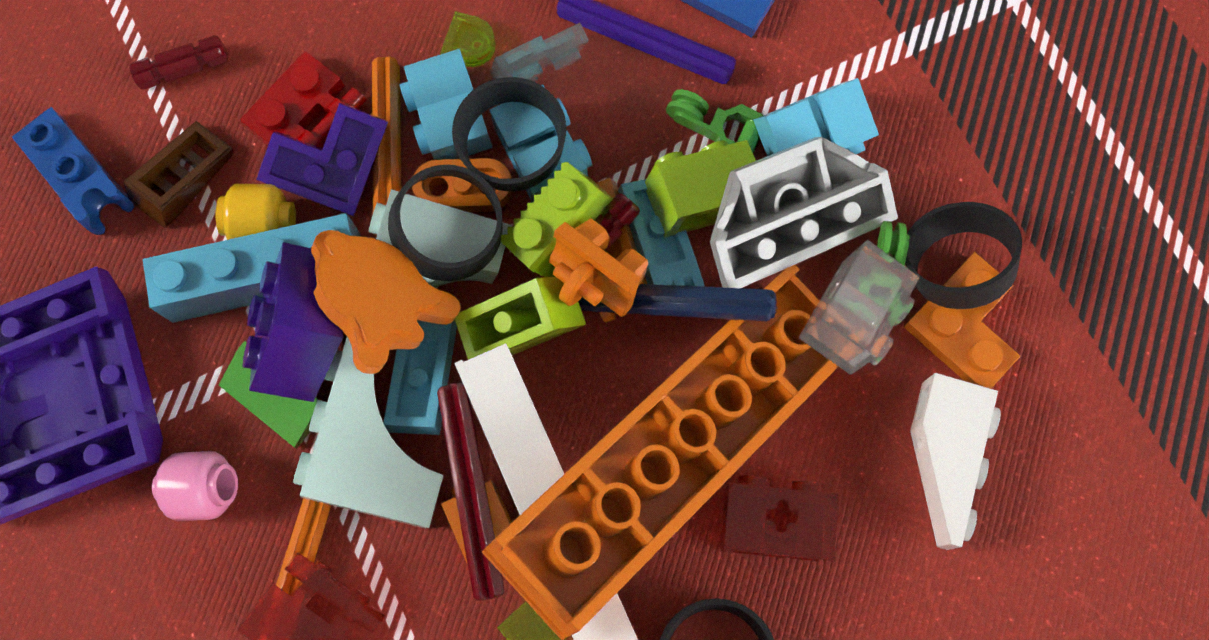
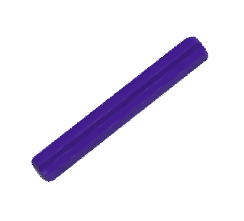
M595 0L558 1L557 15L560 18L715 82L727 84L736 66V59L734 57Z

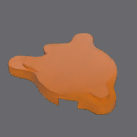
M335 230L320 232L315 237L311 246V252L316 262L317 286L314 290V296L318 306L329 320L338 326L348 337L352 346L353 362L362 373H378L385 365L390 350L417 348L425 334L417 320L447 325L452 323L458 316L461 309L459 300L452 294L429 285L423 279L414 263L394 246L374 238L349 236Z

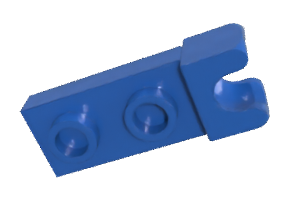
M52 107L48 108L12 136L14 141L61 198L60 201L72 216L91 233L102 235L105 232V225L100 219V212L104 206L114 203L118 204L125 212H131L134 209L135 205L129 199L126 192L113 180L63 117Z

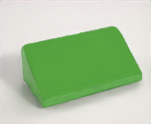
M244 341L237 349L219 386L297 449L311 432L309 431V426L315 405L319 399L315 397L314 402L249 391L251 369L243 368L242 366L247 343Z

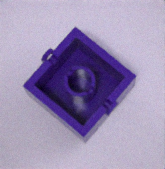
M283 242L276 262L266 261L259 288V292L263 293V297L253 296L247 320V326L255 328V337H248L242 364L243 368L251 369L249 391L314 402L343 339V331L329 320L318 306L314 296V290L317 286L316 262L311 248Z

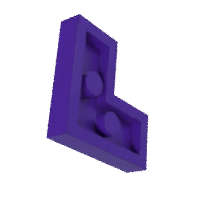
M339 103L323 149L274 131L256 180L275 185L282 190L354 216L389 121Z

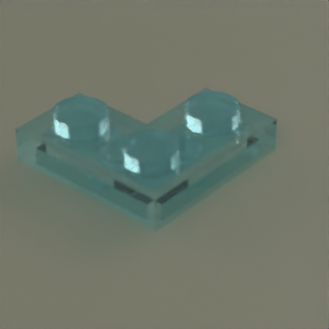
M581 23L546 40L539 36L496 57L490 74L493 80L517 77L535 82L539 79L538 75L544 72L543 68L553 64L557 71L581 59L579 50L584 48L589 39Z

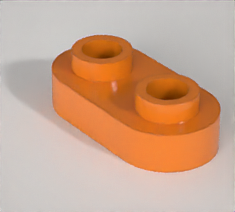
M490 158L470 159L472 165L484 174L496 178L512 179L507 167L498 160ZM460 159L431 160L422 164L415 174L437 165L467 167ZM435 176L424 179L412 186L415 196L466 212L494 211L490 200L485 194L480 192L478 187L458 177ZM439 184L448 186L445 194L441 196L432 194L435 186ZM496 189L495 193L501 208L510 201L513 192Z

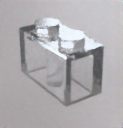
M869 240L865 241L842 262L798 338L850 375L869 362L872 365H877L886 356L894 340L888 336L893 326L898 325L908 315L914 305L915 300L910 297V294L919 276Z

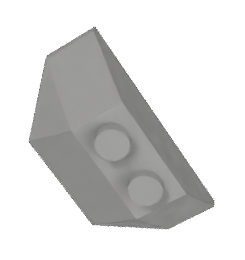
M814 137L730 171L710 240L722 287L743 288L881 227L883 221L892 222L898 219L888 170L874 163H869L855 153L823 137Z

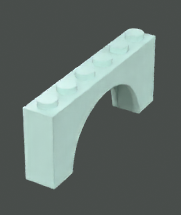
M392 189L386 205L376 203L369 227L370 233L377 234V240L390 245L392 243L388 232L389 211L395 197L399 193V191ZM405 194L401 204L400 219L406 238L421 254L439 262L455 263L476 256L489 244L496 229V220L409 194ZM503 223L502 235L507 234V227H511L510 224ZM500 243L494 258L481 271L471 277L457 281H481L492 284L499 272L505 246ZM422 276L433 287L456 282L432 280ZM347 337L343 351L337 350L324 380L333 382L328 402L317 400L311 418L309 431L318 433L312 454L301 453L293 483L302 485L301 498L425 529L429 528L443 475L419 465L408 457L391 438L382 421L376 403L374 374L362 373L356 368L353 362L352 346Z

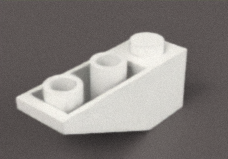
M934 373L922 383L910 433L936 545L939 548L950 550L962 547L963 541H969L973 535L977 521V511L971 509L975 489L980 490L988 474L989 460L983 458L987 438L992 439L997 431L1001 410L995 407L997 390Z

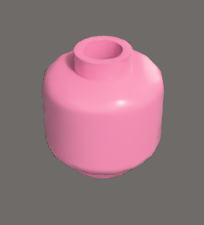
M215 451L171 454L160 465L152 483V493L158 507L166 517L175 521H197L218 518L234 501L238 490L236 471L229 465L224 456Z

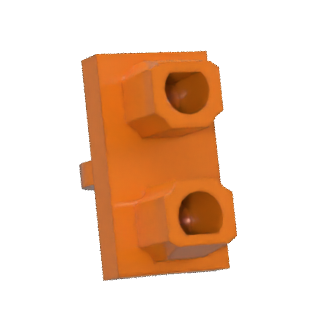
M592 218L575 229L564 222L554 231L553 237L556 238V245L549 259V263L556 267L553 275L564 283L559 299L568 306L576 304L582 297L593 306L598 305L601 301L619 316L623 317L632 308L637 288L645 277L649 264L648 260L634 249H626L616 259L604 250L608 246L610 236L606 229Z

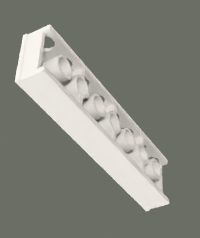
M505 343L465 362L460 360L455 363V366L517 510L521 515L561 478L564 472L510 350ZM617 593L579 632L572 635L573 640H638Z

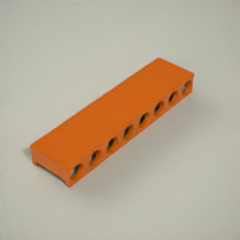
M796 265L783 270L764 288L772 290L776 294L777 310L774 318L768 321L731 319L482 551L485 557L561 640L579 632L866 339L859 331L852 335L795 276L800 270Z

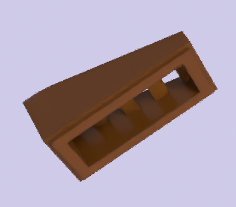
M195 121L123 181L127 195L136 207L165 228L183 212L234 154L233 148L199 122ZM196 144L210 155L203 159L192 151L191 148ZM183 159L194 169L189 172L178 162ZM169 174L179 182L172 185L165 177ZM156 189L162 196L160 197L153 190Z

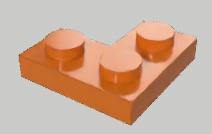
M974 252L943 286H973L992 279L999 272ZM1009 290L997 300L971 309H951L928 301L904 326L908 332L962 380L991 389L1021 357L981 322Z

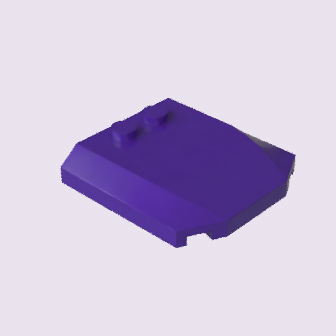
M97 266L0 306V525L159 462L163 437L127 302L107 270Z

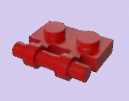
M304 51L242 116L240 122L267 146L272 133L277 131L323 149L339 103L360 109L367 100L353 87L341 100L335 98L345 87L341 78L308 52ZM322 111L327 114L311 132L305 130Z

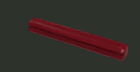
M463 383L448 384L440 387L437 395L473 597L478 601H485L502 596L505 591L502 574L482 553L495 539L469 396Z

